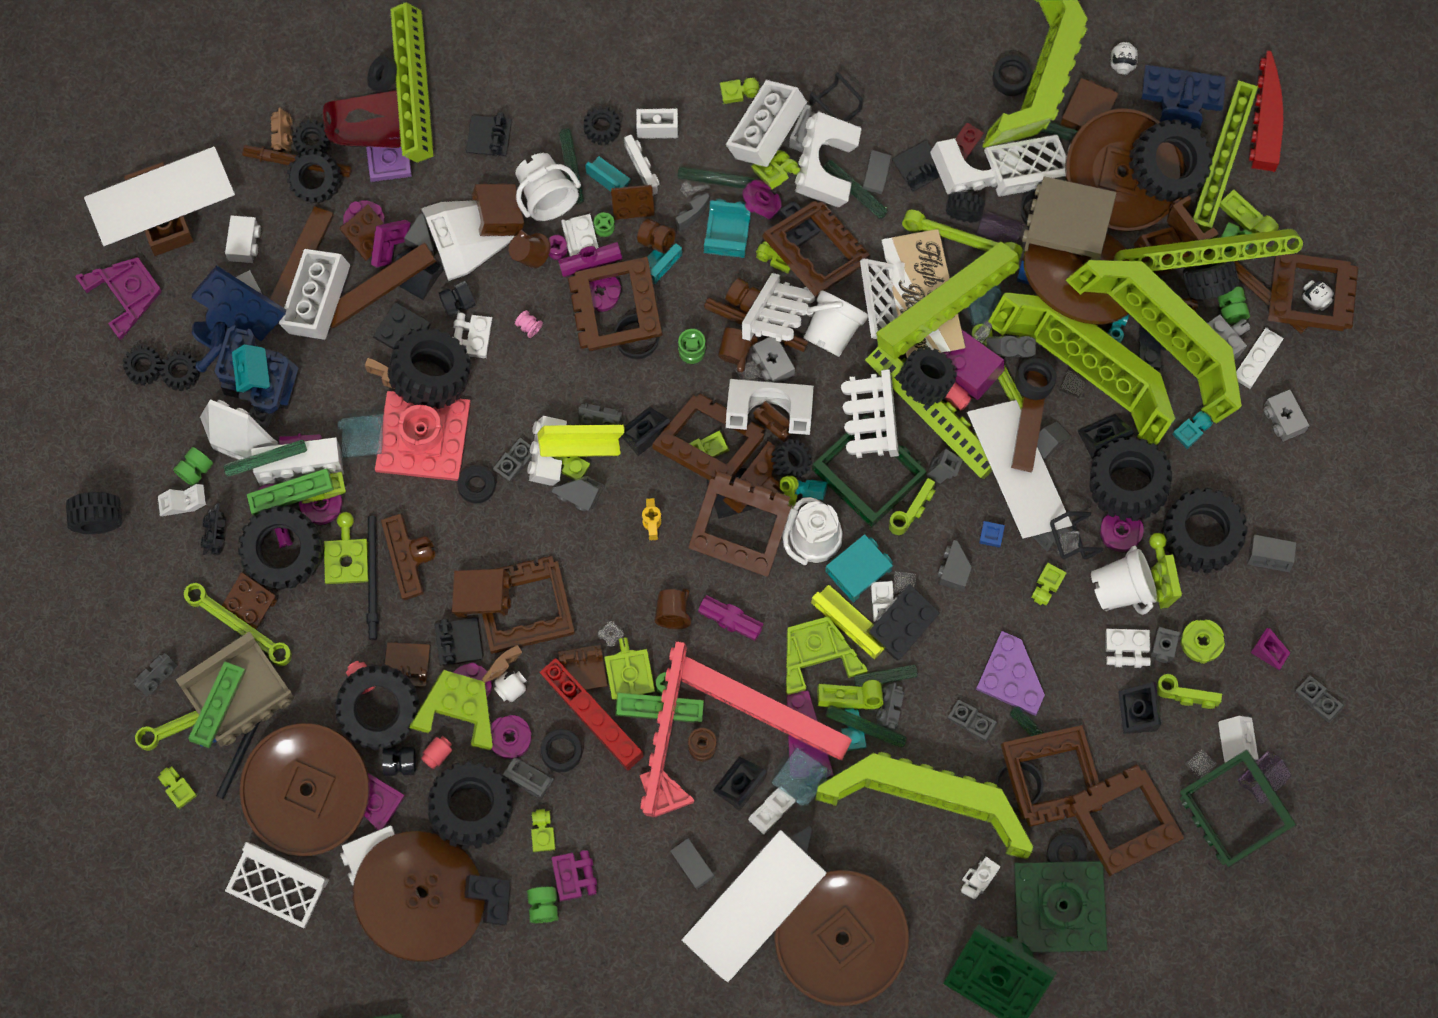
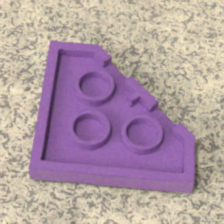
M1001 631L976 690L1036 716L1045 694L1022 640Z

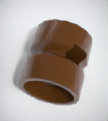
M646 219L638 230L637 241L641 245L649 248L652 247L654 250L665 254L671 249L676 233L673 228L666 225L660 226L658 222Z
M738 277L728 290L725 300L732 305H740V309L748 314L761 290L754 286L749 288L748 282Z
M707 728L695 729L688 738V750L695 760L705 762L715 755L716 737Z

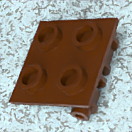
M652 185L611 189L614 220L655 216Z
M367 204L348 222H345L340 227V230L365 261H367L372 256L376 226L384 223Z
M241 572L222 606L254 629H257L269 607H273L277 600L275 599V594Z
M387 642L385 665H389V667L394 669L397 668L401 673L407 675L414 686L426 687L430 645Z
M601 645L558 652L559 662L585 690L607 687Z

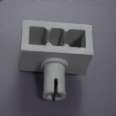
M1219 315L1207 324L1233 348L1235 360L1247 347L1239 336L1250 330V325L1246 323L1243 326L1246 320L1241 319L1230 327L1223 317Z

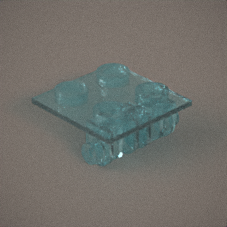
M1001 285L994 286L984 296L979 297L967 307L970 308L968 313L971 314L970 324L973 325V328L978 324H987L1003 296Z
M383 414L342 418L341 421H338L339 429H343L342 458L382 454Z
M796 748L771 783L796 799L799 805L807 807L817 793L818 786L826 781L832 771Z

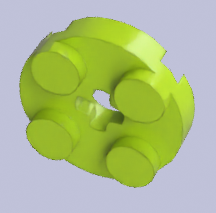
M1196 620L1188 624L1184 629L1180 644L1184 653L1190 659L1200 663H1207L1215 660L1222 653L1225 645L1224 634L1215 622ZM1205 636L1207 638L1206 643L1208 645L1201 646L1197 638H1203Z

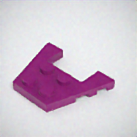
M138 257L113 264L109 268L102 270L99 268L92 270L93 272L84 275L81 273L75 276L86 293L106 282L126 310L125 313L108 323L119 340L123 339L162 292Z

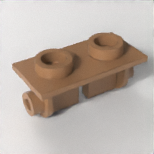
M278 108L279 112H274L273 116H271V131H278V133L271 135V148L273 151L281 152L282 149L291 152V144L293 143L291 135L292 118L290 114Z

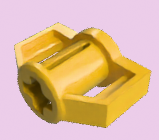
M654 498L646 499V508L642 512V523L645 529L649 531V540H658L657 529L661 526V512L655 507Z

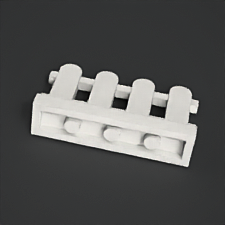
M772 273L742 322V339L750 341L756 333L758 337H761V335L776 338V341L779 342L782 340H792L794 338V331L789 327L798 328L801 326V317L798 315H806L805 309L808 307L806 303L814 302L815 296L807 287H804V289L790 286V283L787 282L781 284L780 275Z
M882 370V377L878 378L876 374H871L870 379L856 380L855 377H850V381H846L841 385L842 392L845 395H851L852 401H847L843 404L845 414L853 415V421H848L844 428L847 434L855 435V441L848 442L846 449L849 454L856 455L857 458H862V454L878 452V455L881 456L884 455V451H889L890 457L899 456L893 384L890 370ZM879 391H883V397H879ZM873 392V398L857 400V394ZM880 411H885V417H880ZM871 412L875 414V418L859 420V414ZM882 431H887V437H882ZM876 432L877 438L861 440L860 434Z

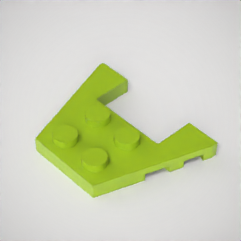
M829 617L787 628V695L806 690L801 668L840 657L842 658L848 678L867 673L866 666L860 662L857 654L849 647L844 640L845 638Z
M443 670L409 728L429 733L432 727L434 712L474 723L471 745L486 750L492 749L485 683Z

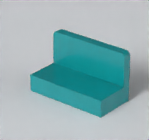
M599 156L592 164L590 162L585 164L586 174L610 191L613 188L627 187L631 182L630 178Z
M675 243L665 254L656 250L649 254L648 259L654 284L682 256V248Z
M244 344L232 352L237 392L244 393L252 387L265 389L270 387L265 348Z

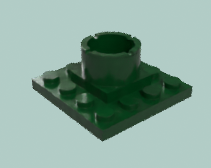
M1101 861L1014 863L1016 927L1019 942L1026 944L1032 953L1107 951L1104 875ZM1060 902H1064V903H1065V905H1066V908H1065V909H1061V908H1060V906H1059V903H1060Z
M978 924L943 984L998 1018H1029L1057 972L1036 960L1030 948L1026 944L1019 942L1018 939L1008 936L998 937Z

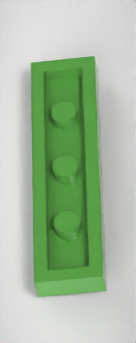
M326 468L249 493L247 498L251 514L258 515L260 514L259 511L263 509L268 510L274 506L283 507L333 491L334 487L330 472Z
M224 661L192 729L189 741L207 748L211 747L245 674L244 668Z
M617 693L615 715L658 719V713L663 711L664 703L661 702L662 697ZM677 698L673 721L701 723L704 700Z

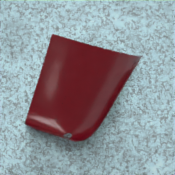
M397 90L329 101L323 106L325 133L330 141L351 147L400 148L401 138H397L401 137ZM355 109H363L385 116L354 123L345 121L348 113ZM327 112H328L329 115H330V119H331V123H330V124H329L328 121H327V117H326V113H327ZM335 128L339 130L338 134L335 133Z

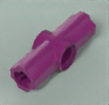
M618 242L600 248L587 246L581 249L579 254L558 261L563 277L574 275L575 272L601 267L623 260Z
M707 595L698 610V613L718 622L720 627L728 628L727 630L730 632L736 631L756 641L764 626L760 621L745 615L738 607L731 604L725 605Z

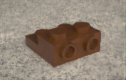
M1169 227L1141 235L1134 243V248L1181 243L1174 228ZM1185 252L1182 257H1189V255ZM1165 254L1162 260L1169 259L1171 254ZM1149 256L1142 258L1144 263L1150 259ZM1173 269L1153 272L1159 277L1169 274Z

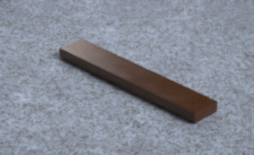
M314 206L270 297L272 301L283 308L285 307L304 249L318 250L334 217V214L330 211Z
M424 242L341 297L330 326L332 328L339 326L436 262L428 245Z
M1027 371L1026 381L1035 387L1047 385V380L1042 374L1035 371ZM1023 396L1011 468L1030 473L1033 471L1045 398L1033 400Z

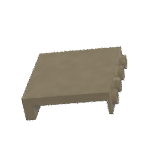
M1044 176L1042 184H1037L1035 196H1038V199H1033L1031 211H1034L1033 215L1029 214L1027 226L1030 228L1024 231L1022 242H1026L1025 251H1028L1029 244L1031 243L1092 257L1091 260H1100L1116 192Z
M250 631L176 679L200 715L224 661L245 669V674L215 736L220 747L232 744L237 736L250 732L254 729L255 724L261 720H268L273 716V712L288 707L292 700L295 699Z

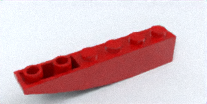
M1267 51L1265 57L1260 59L1259 70H1262V76H1259L1257 81L1260 94H1257L1255 99V106H1258V112H1255L1253 116V124H1256V129L1251 134L1250 142L1254 143L1253 149H1250L1248 161H1252L1251 168L1275 172L1280 159L1283 132V102L1271 51Z
M556 658L540 671V674L627 771L644 757L636 744Z

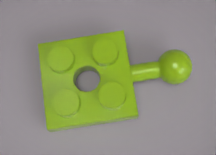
M342 512L337 517V524L341 527L342 540L324 541L325 584L368 582L367 539L350 540V527L354 523V518L349 512ZM346 556L351 557L352 564L350 566H341L342 558Z
M1154 533L1150 537L1149 543L1156 551L1158 563L1151 568V573L1157 591V602H1159L1160 609L1169 608L1182 596L1174 556L1165 555L1166 537L1161 533Z

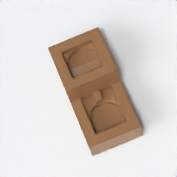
M367 358L365 363L367 372L381 376L383 385L392 388L387 373L388 367Z
M518 645L507 650L493 663L482 678L484 683L500 677L508 669V664L516 661L522 653Z

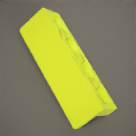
M543 426L537 433L540 456H619V438L624 434V426Z
M830 585L821 593L817 592L812 597L811 604L826 617H829L839 629L874 660L884 650L866 632L872 623Z

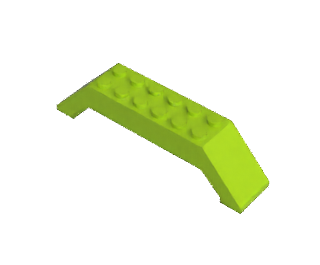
M1035 0L1039 2L1050 28L1020 111L1010 115L1003 113L989 128L982 147L1002 145L1037 135L1042 129L1047 128L1050 120L1054 121L1059 111L1056 109L1057 105L1061 103L1064 97L1063 88L1067 86L1070 80L1068 73L1073 69L1076 62L1074 56L1077 55L1081 48L1080 39L1084 37L1087 31L1085 27L1087 17L1078 0Z
M1089 260L1066 279L1080 295L1083 292L1109 294L1198 379L1203 401L1201 410L1204 413L1206 412L1215 423L1220 422L1242 406L1233 348L1142 261Z
M1005 293L987 322L990 327L1002 336L1010 334L1034 338L1036 342L1130 411L1139 432L1138 438L1148 440L1150 445L1152 443L1159 444L1175 420L1161 373L1095 324L1078 322L1065 317L1049 307L1039 296Z
M878 752V754H871L822 783L817 789L815 800L832 805H837L838 800L863 787L990 822L1006 846V854L1027 860L1033 849L1002 789L997 788L996 784L989 782L984 784L977 783L976 779L972 777H956L953 772L947 770L938 772L933 770L932 766L926 764L917 766L912 764V761L904 758L899 760L892 759L891 755Z

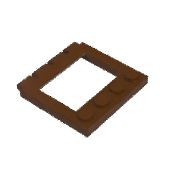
M823 201L810 203L768 229L762 235L765 241L815 297L819 295L820 291H826L860 269V261L870 257V254L861 244L856 246L858 240L848 229L844 232L842 231L845 228L842 222L835 215L829 216L832 211ZM809 218L813 219L849 260V262L825 277L817 273L813 268L812 262L800 254V249L797 245L790 243L786 238L787 232Z
M1285 254L1275 256L1268 321L1344 331V328L1351 329L1354 319L1358 267L1351 265V262L1306 255ZM1295 268L1337 273L1333 316L1291 311Z
M648 257L575 272V276L568 278L570 293H576L571 295L574 312H580L574 315L577 331H584L578 333L581 349L588 348L589 351L663 336ZM630 273L639 328L599 336L589 282Z
M699 394L697 397L694 395L654 441L652 449L709 481L712 476L716 477L718 471L732 475L733 478L763 441L765 429L753 422L747 425V430L733 429L748 439L728 464L719 461L676 437L697 410L726 425L727 408L717 402L712 406L713 400Z
M718 471L716 477L712 476L688 548L768 577L793 506L789 504L791 497L776 492L774 498H772L773 490L757 484L754 491H752L751 482L736 477L733 484L730 483L732 475ZM718 494L777 515L765 554L706 533Z
M552 556L539 558V566H535L534 560L517 563V571H514L513 565L496 568L504 569L510 574L512 587L551 578L560 617L497 631L493 613H482L491 654L509 650L517 645L524 647L575 635L558 561H553Z
M1083 725L1000 744L1022 820L1026 819L1029 827L1044 824L1045 820L1049 823L1062 820L1065 816L1066 818L1075 817L1071 809L1073 805L1071 796L1031 804L1020 762L1076 750L1086 787L1089 788L1099 783ZM1102 805L1089 811V813L1101 811Z
M1137 764L1124 770L1123 774L1120 772L1105 779V783L1101 781L1087 788V792L1083 790L1071 796L1073 803L1071 809L1109 877L1184 839L1146 770L1141 771ZM1140 787L1161 825L1110 850L1089 811Z

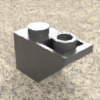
M584 476L559 484L553 488L552 492L557 495L558 499L574 503L577 509L590 511L596 506L605 485L588 476Z
M953 540L952 546L947 545L944 558H947L945 566H940L937 577L941 578L940 585L964 592L972 567L958 541Z

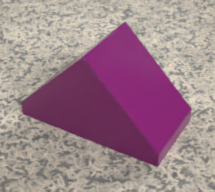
M1266 628L1251 653L1280 670L1290 651L1271 629Z

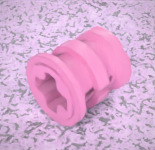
M525 310L517 317L515 325L517 327L520 326L523 332H528L527 336L532 338L541 329L543 322L541 320L536 321V318L532 315L530 316L529 312Z

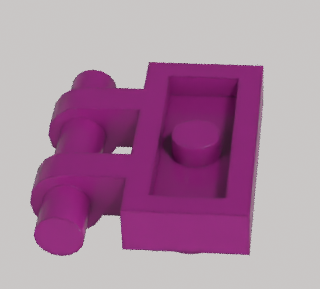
M588 850L580 852L581 860L575 861L573 853L551 857L560 902L582 897L580 888H587L589 896L597 894V880L594 878L592 871L593 860L590 858ZM583 868L584 880H578L577 869Z

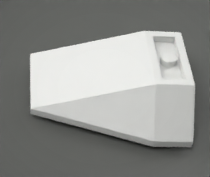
M476 201L439 202L421 209L433 236L448 281L469 274L507 246L515 237L480 236L479 227L481 220Z
M209 400L200 416L213 450L248 464H253L251 449L279 445L247 411L241 408L236 410L230 408L224 401L218 400L215 402Z

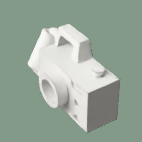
M985 857L983 862H979L980 866L977 870L969 869L962 879L966 883L963 885L961 892L973 899H976L980 893L982 894L1000 869L999 865ZM969 873H972V878L970 880H967L966 877L969 875Z

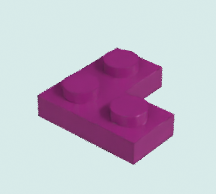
M400 220L376 226L371 265L380 267L391 264L393 247L395 244L405 242L404 237L410 230L411 222Z

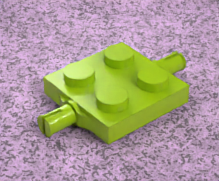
M624 638L625 647L623 639H618L621 652L605 657L612 700H616L617 693L638 695L654 693L647 649L639 651L629 650L628 638Z

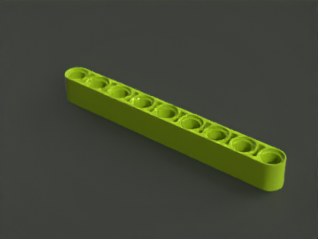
M1285 229L1118 251L1114 256V261H1122L1124 259L1141 261L1142 258L1149 256V261L1144 264L1152 271L1293 254L1301 250L1303 242L1295 230ZM1296 238L1294 243L1287 244L1289 239ZM1269 241H1275L1274 245L1266 247ZM1254 243L1251 249H1245L1248 244ZM1233 246L1230 252H1224L1226 247ZM1206 249H1213L1210 254H1203ZM1185 252H1192L1189 257H1182ZM1165 254H1171L1169 259L1162 260Z

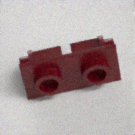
M969 123L965 124L955 138L964 160H966L984 134Z

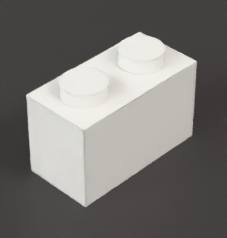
M637 109V138H678L677 109Z
M230 217L225 250L228 261L253 263L254 256L257 257L258 244H256V237H260L261 226L258 225L255 217Z

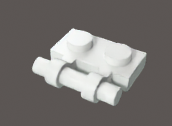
M457 314V319L453 325L455 329L454 337L460 341V345L463 344L467 353L471 357L487 358L492 317L471 315V321L465 322V314ZM463 330L469 331L468 340L462 339Z
M1106 629V651L1114 652V656L1106 657V665H1115V667L1131 665L1134 668L1150 666V658L1142 657L1141 652L1149 653L1150 631ZM1122 652H1134V657H1122Z

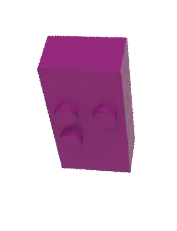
M961 329L965 348L943 353L952 360L951 364L956 367L957 377L955 382L972 397L979 400L1004 372V359Z

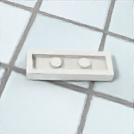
M632 135L624 137V146L644 185H652L653 195L657 194L659 181L655 174H651L649 170L651 168L647 157L643 158L639 141H634Z
M1265 328L1236 371L1238 382L1251 389L1284 338Z

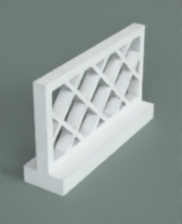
M1058 135L986 147L984 150L998 184L996 188L998 197L1035 189L1037 184H1042L1044 176L1066 181V154ZM1053 142L1056 151L1053 152L1045 147L1046 143ZM1034 146L1039 149L1038 155L1027 150L1028 147ZM1016 149L1021 152L1020 158L1010 154V150ZM994 152L1004 156L1002 162L994 158ZM1042 152L1052 157L1050 163L1040 158ZM1024 155L1034 160L1032 166L1022 161ZM1006 158L1017 163L1014 169L1004 164ZM1054 159L1060 161L1063 168L1059 169L1052 165ZM1038 162L1047 168L1041 172L1034 167ZM1019 165L1029 170L1027 175L1016 171ZM1001 168L1011 174L1010 178H1002Z
M862 259L860 264L871 338L877 339V323L881 328L887 325L882 317L885 315L890 322L898 317L892 291L893 284L891 283L894 276L890 279L888 269H892L894 274V264ZM899 262L896 265L904 287L905 263ZM868 266L876 273L874 276L869 272ZM884 269L887 270V277L882 272ZM878 276L885 284L883 287L876 280ZM871 285L879 292L877 295L872 291ZM887 288H888L889 291H890V296H889L888 293L885 291ZM881 296H882V297L885 299V301L888 303V304L886 305V307H885L884 304L879 300V298H880ZM874 304L881 310L880 314L875 311ZM890 307L892 308L893 315L888 310Z
M246 842L242 850L244 852L225 891L305 928L329 879L253 843ZM247 857L255 861L257 870L246 873L244 863ZM274 869L277 879L266 882L262 870ZM259 872L262 884L251 888L248 876ZM291 877L294 879L297 888L286 892L282 880ZM244 878L248 890L239 893L233 890L236 880ZM278 881L282 893L271 897L267 885ZM308 886L316 889L314 897L305 901L301 889ZM264 887L267 899L259 902L255 900L253 891ZM298 891L302 903L290 906L287 894ZM283 896L287 908L278 911L274 908L272 900ZM269 902L270 906H267L263 903ZM303 905L306 914L301 922L294 918L292 909Z

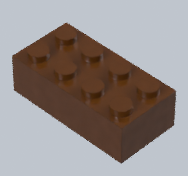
M162 162L124 176L125 181L163 167L164 163ZM184 215L144 230L154 256L194 242Z

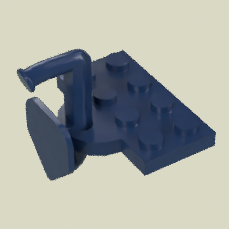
M1145 65L1141 99L1162 103L1164 110L1162 111L1160 122L1175 119L1180 120L1181 124L1184 122L1190 123L1192 129L1196 127L1200 129L1203 116L1200 113L1201 109L1222 111L1225 77Z
M216 265L192 293L194 300L208 308L206 311V321L195 322L192 325V335L194 338L210 348V351L204 358L196 362V369L199 372H205L207 367L220 354L228 328L235 326L237 329H250L254 337L262 341L286 314V309Z

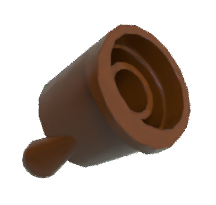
M520 230L519 235L515 236L509 244L511 258L531 268L542 266L550 253L551 245L549 239L541 233L528 235Z
M725 328L718 357L726 362L738 365L737 371L742 373L745 371L746 357L751 346L758 342V338L753 335L750 341L742 339V330Z
M675 589L661 591L658 594L655 623L669 629L689 627L691 625V618L687 614L686 602L690 591L688 589H683L682 591Z

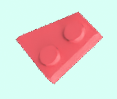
M651 771L640 775L646 794L648 788H645V780ZM664 771L655 817L694 803V799L681 789L674 780L668 777Z

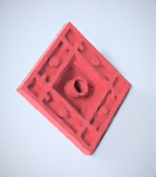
M387 391L375 472L458 481L471 401L458 399L450 406L445 404L444 408L437 409L436 407L431 408L426 405H414L411 402L408 404L403 400L402 396L399 397L395 392Z

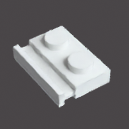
M590 214L570 218L567 221L561 220L570 256L579 254L580 250L587 246L599 248Z

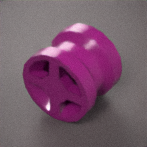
M560 235L551 236L549 238L551 245L549 257L554 260H560L567 254L566 240Z

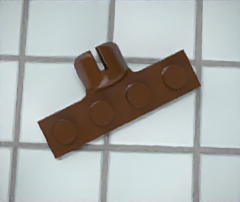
M768 441L740 479L751 482L752 491H754L756 484L773 490L771 497L774 498L776 492L783 493V491L780 489V483L772 476L775 462H771V458L775 456L771 454L775 451V446ZM728 497L723 499L738 514L747 505Z
M401 513L381 520L402 599L405 601L424 594L418 566L435 558V551H432L434 545L431 539L423 536L410 540L404 517Z

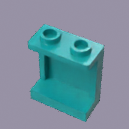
M721 199L710 201L704 253L745 258L751 212L745 207L746 203H729Z
M864 534L826 566L825 572L854 603L860 598L861 593L884 574L892 571L893 562L886 553L882 554L878 550V544L873 538H868Z

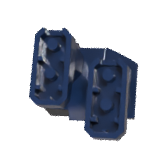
M235 326L228 328L214 371L219 381L222 382L221 389L223 394L250 401L255 411L272 414L279 407L288 409L299 368L281 353L265 349L270 387L267 389L252 387L244 393L237 392L232 352L244 344L256 347L257 344H255V337L250 329L242 330L237 329Z

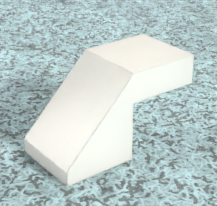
M195 484L185 491L169 489L159 495L160 516L192 512L206 505L204 486Z

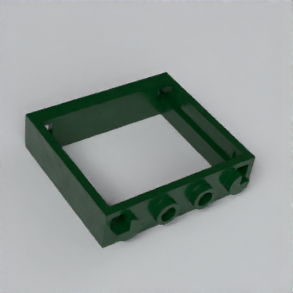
M866 414L862 419H870V417ZM882 431V437H887V432ZM876 432L870 433L874 438H877ZM846 433L813 463L812 471L824 482H827V485L872 528L925 478L926 470L919 460L915 461L910 456L911 454L906 447L898 445L899 456L894 457L915 477L875 513L826 466L846 447L848 442L855 439V435Z
M1247 749L1180 791L1182 797L1179 799L1186 809L1190 807L1194 814L1191 817L1198 828L1202 826L1206 832L1203 835L1210 847L1215 846L1218 851L1215 854L1222 865L1226 864L1227 867L1233 866L1297 826ZM1244 761L1284 822V825L1231 857L1191 794Z

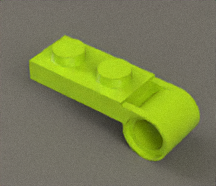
M1235 190L1231 191L1220 202L1219 207L1244 230L1252 233L1277 231L1279 229L1277 222L1272 217L1261 215Z
M929 478L926 480L907 513L897 511L891 515L889 530L893 534H904L916 517L920 519L925 510V507H923L926 500L930 502L936 492L934 490V481ZM895 520H901L903 521L904 526L897 527L894 525L893 522Z
M1170 674L1163 675L1156 684L1157 694L1160 697L1175 699V701H1180L1182 705L1192 706L1195 703L1202 704V707L1206 709H1214L1215 706L1218 707L1221 703V693L1178 687L1177 679ZM1161 683H1169L1172 690L1163 689Z
M877 680L866 681L862 687L818 684V706L877 709L883 705L882 684Z

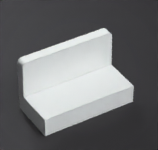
M1237 716L1218 722L1225 763L1246 749L1255 761L1259 760L1252 718Z

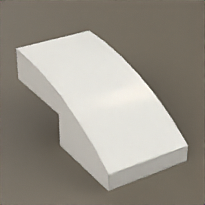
M879 581L871 585L873 622L893 601L892 581Z
M780 786L748 820L765 834L793 806L796 800Z

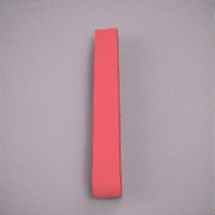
M685 656L681 677L682 682L836 759H843L852 742L846 735Z

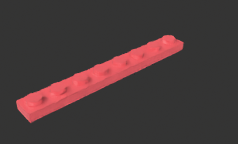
M676 642L675 648L672 647L670 651L672 665L671 669L668 668L666 672L668 685L667 690L664 689L662 693L663 711L658 713L657 723L660 724L659 732H655L653 745H656L655 753L650 755L649 766H652L650 775H647L645 780V788L648 789L646 796H643L641 801L643 813L650 817H655L687 646L682 642Z

